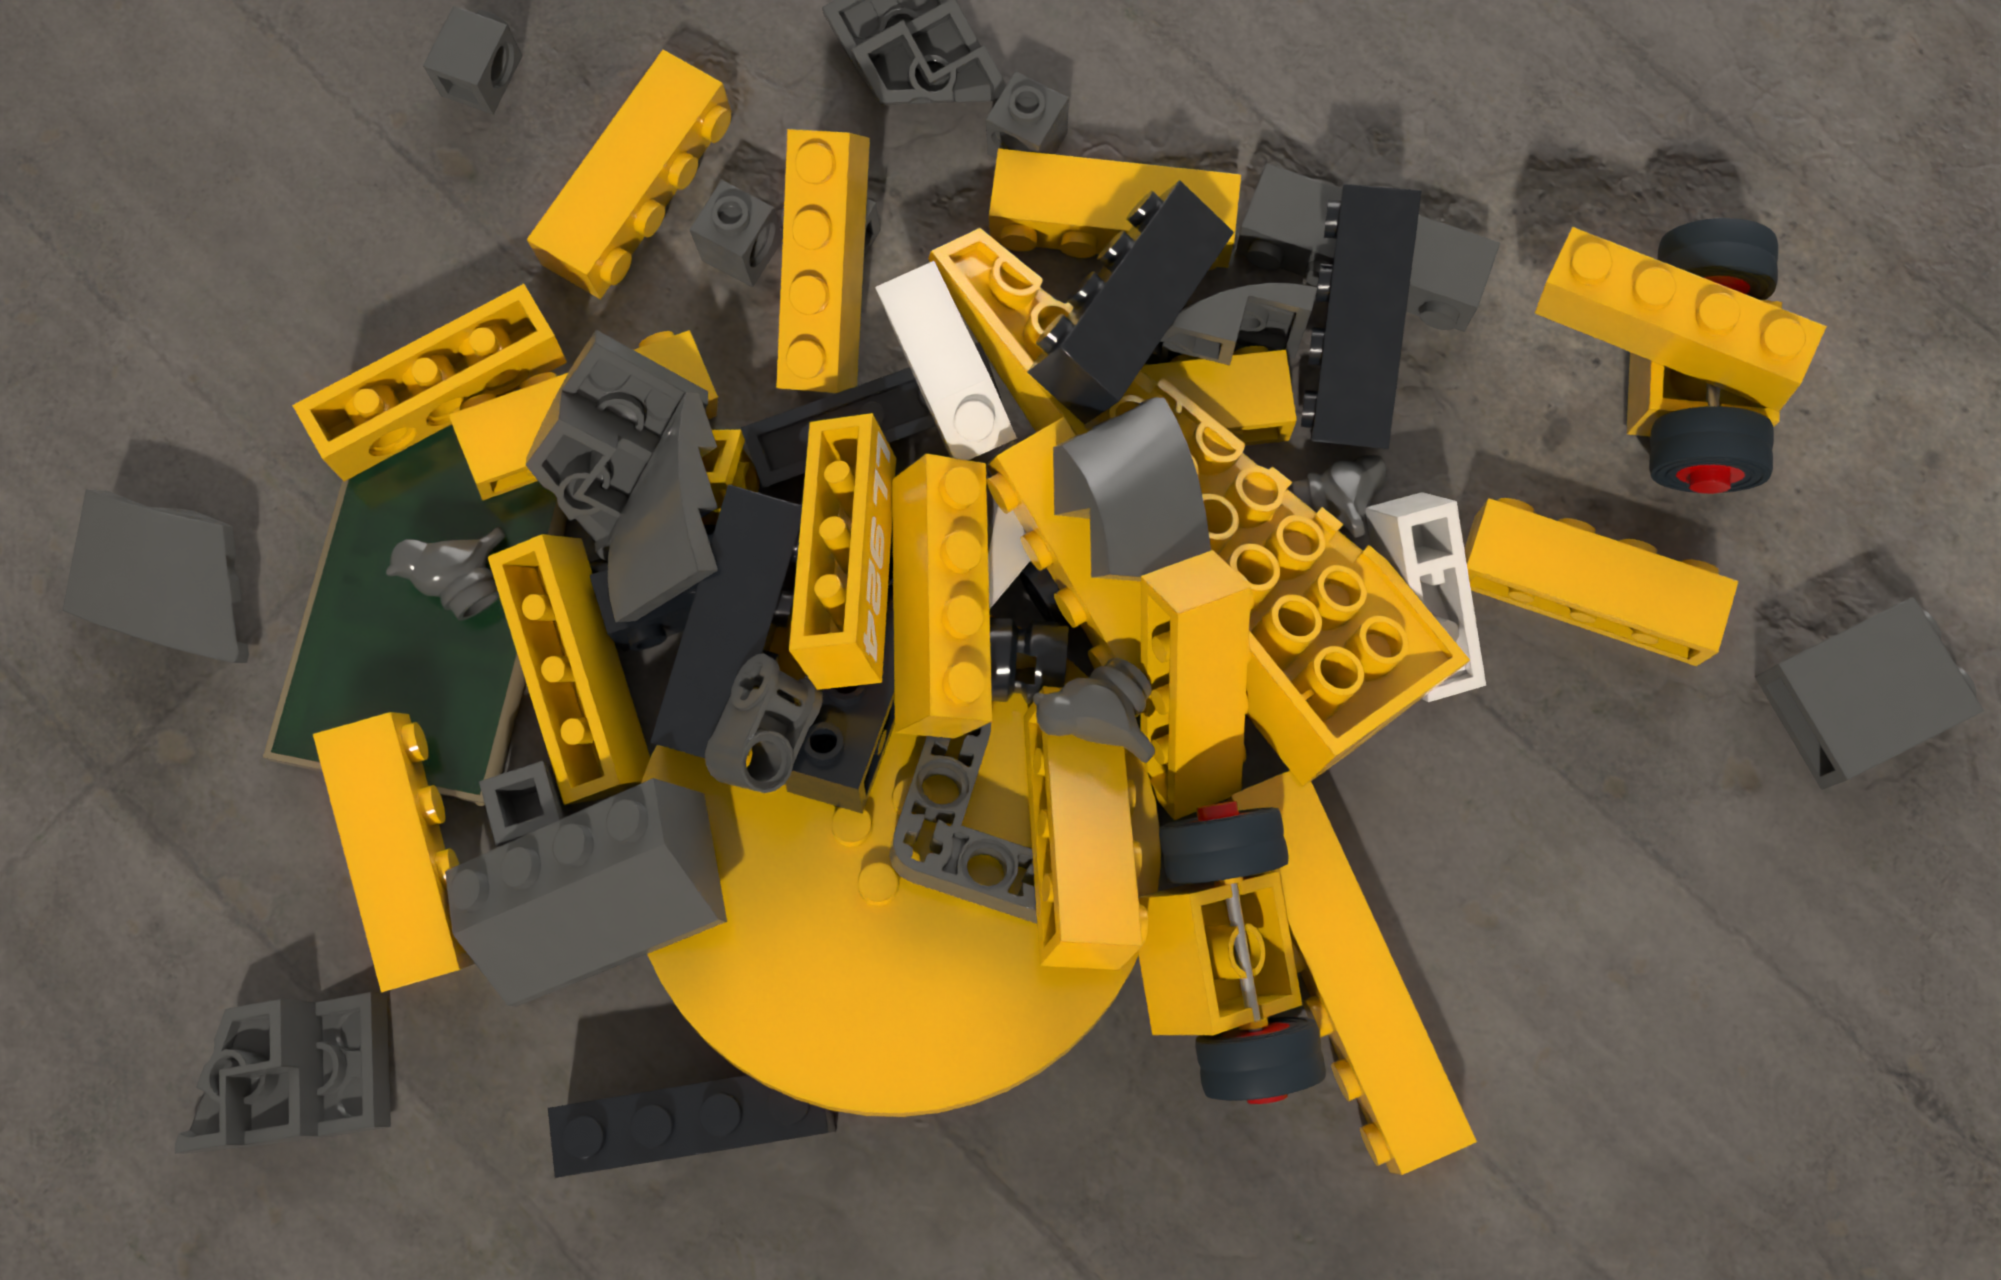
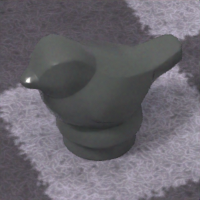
M1363 455L1353 461H1337L1329 466L1322 475L1308 473V478L1292 481L1295 496L1316 513L1323 507L1343 523L1342 527L1347 528L1354 538L1365 534L1362 520L1366 516V508L1371 506L1373 496L1386 485L1387 470L1381 456Z
M498 526L478 540H452L427 543L418 539H405L397 543L390 555V565L387 567L386 574L390 577L399 576L409 579L415 588L424 595L440 597L443 608L451 610L458 621L466 620L488 608L500 597L493 573L490 569L486 568L491 551L505 538L506 533Z
M1112 658L1104 666L1097 667L1090 674L1089 678H1076L1068 682L1059 692L1050 694L1036 693L1033 696L1034 703L1037 706V723L1040 729L1048 735L1065 736L1072 734L1090 742L1122 746L1144 763H1147L1155 755L1154 746L1140 730L1136 721V717L1146 707V700L1152 691L1151 685L1143 672L1126 660Z

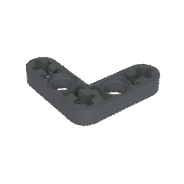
M991 722L967 733L968 735L964 739L957 760L945 756L951 738L927 736L890 845L889 857L892 867L900 877L912 883L1037 924L1032 849L961 826L990 737ZM931 776H946L957 785L959 797L952 803L937 804L929 800L924 794L923 782ZM925 819L937 824L930 842V851L933 853H929L925 861L920 862L911 858L913 848L909 845H914L917 841ZM978 855H989L997 859L1004 871L1003 880L992 886L980 885L969 875L967 869L968 861ZM1018 867H1021L1027 871L1021 881L1023 884L1017 896L1008 891L1017 876Z

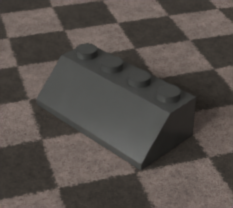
M655 778L445 871L452 933L508 1006H520L727 922L705 794Z

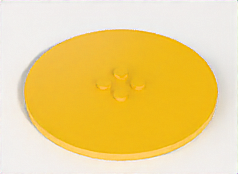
M790 621L787 629L783 627L776 628L770 652L779 654L778 665L780 671L799 680L805 678L806 673L789 651L792 622ZM1017 653L1016 669L1035 668L1036 656ZM1067 658L1065 685L1076 678H1088ZM1014 693L1007 702L992 701L990 737L961 826L1032 849L1024 715L1031 704L1025 702L1021 693ZM894 725L863 814L787 792L785 784L776 791L762 793L719 782L711 776L706 766L705 758L657 745L651 755L641 783L655 778L705 794L727 922L647 955L661 984L683 1017L707 1044L733 1066L769 1088L775 1089L796 1100L828 1110L864 1116H916L941 1113L973 1105L1013 1089L1040 1074L1068 1053L1097 1024L1115 1001L1134 968L1139 956L1138 951L1119 970L1040 966L1036 923L912 883L899 876L890 861V845L927 736L895 733ZM966 733L955 739L951 738L945 756L957 760L964 739L968 734ZM1128 750L1125 756L1127 779H1132L1136 788V803L1131 816L1133 840L1139 842L1142 851V866L1137 879L1138 896L1158 892L1161 868L1160 827L1156 800L1148 772L1141 760ZM752 751L750 755L747 756L746 767H748L751 762ZM931 776L922 784L924 794L929 800L937 804L952 803L959 797L957 785L946 776ZM924 819L917 841L914 845H909L913 848L912 859L924 862L926 856L929 853H933L930 851V842L937 823ZM989 855L974 856L967 863L969 875L980 885H996L1004 878L1002 865L997 859ZM1018 867L1017 876L1008 891L1009 893L1018 896V892L1023 884L1021 881L1027 871L1026 869Z

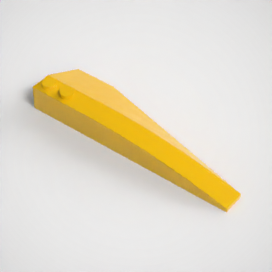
M981 228L930 252L928 260L935 262L956 307L1036 432L1065 417L1076 436L1085 434L1092 430L1094 426L1107 419L1126 413L1147 399L1155 397L1165 398L1182 430L1198 475L1206 510L1211 550L1219 555L1235 572L1242 573L1248 580L1253 592L1254 605L1252 610H1250L1249 621L1251 660L1247 664L1246 684L1249 709L1246 715L1303 787L1362 745L1470 661L1386 558L1370 545L1364 550L1355 545L1338 531L1343 523L1323 507L1316 513L1288 490L1292 483L1273 466L1268 470L1257 465L1243 453L1245 444L1164 377L1157 383L1140 370L1118 403L1087 424H1083L1027 373L1043 351L1036 345L1039 336L1059 315L1063 314L1067 317L1074 307L1069 302L1065 304L1055 300L1040 287L1042 278Z

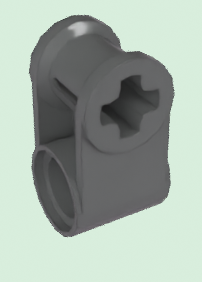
M764 653L757 654L749 659L737 674L731 689V696L713 735L707 743L705 761L711 776L719 782L762 793L776 791L783 786L791 775L794 761L809 727L819 714L823 700L822 689L817 690L808 678L796 680L780 671L777 661ZM757 685V686H759L760 688H759V689H753V686ZM794 702H801V705L796 706ZM752 748L751 762L749 766L746 767L747 755L750 749Z

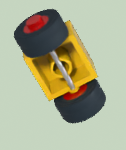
M1713 218L1683 224L1670 230L1662 237L1658 247L1657 260L1782 309V302L1766 300L1775 292L1778 282L1777 261L1779 247L1776 234L1767 226L1744 219ZM1630 352L1626 434L1650 437L1649 471L1653 481L1674 490L1716 494L1751 489L1764 484L1770 479L1773 471V427L1780 421V412Z
M1237 801L1197 807L1198 817L1168 823L1159 828V838L1164 854V868L1168 882L1186 885L1138 896L1139 904L1145 906L1148 915L1147 937L1143 946L1138 950L1152 1035H1199L1196 1038L1195 1049L1197 1061L1200 1065L1202 1089L1206 1097L1226 1101L1247 1100L1248 1104H1267L1286 1099L1290 1093L1298 1092L1321 1083L1326 1077L1325 1061L1321 1051V1038L1316 1021L1305 1017L1267 1018L1302 1005L1279 871L1268 872L1287 865L1289 860L1287 844L1283 836L1282 815L1279 808L1273 807L1238 810Z

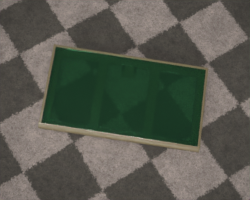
M452 424L346 481L342 480L263 758L272 762L323 772L313 734L389 712L409 714L411 723L417 722L421 726L427 741L428 759L422 761L428 786L434 785L443 797L476 803L481 807L485 806L479 781L500 775L503 772L526 683L501 599L499 597L492 605L475 616L458 621L451 610L443 608L440 597L424 595L415 588L409 579L399 576H387L386 570L390 565V555L397 543L405 539H418L427 543L452 540H478L494 528L500 526L505 531L506 536L491 551L490 555H493L541 534L564 536L568 517L558 506V499L555 494L549 489L544 488L539 481L482 501ZM488 561V562H487V565H486V568L491 570V567H490V564H489V561Z

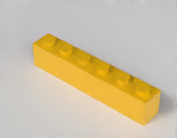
M1289 770L1232 794L1227 802L1237 801L1238 810L1273 807L1279 808L1282 815L1283 836L1287 844L1289 860L1287 865L1268 872L1279 871L1296 970L1297 973L1300 972L1311 996L1303 1000L1304 1009L1308 1018L1316 1021L1320 1038L1328 1035L1339 1060L1331 1063L1334 1077L1348 1102L1357 1098L1368 1123L1360 1127V1133L1373 1162L1377 1166L1386 1163L1390 1173L1404 1175L1476 1143L1477 1140L1312 782L1303 787Z

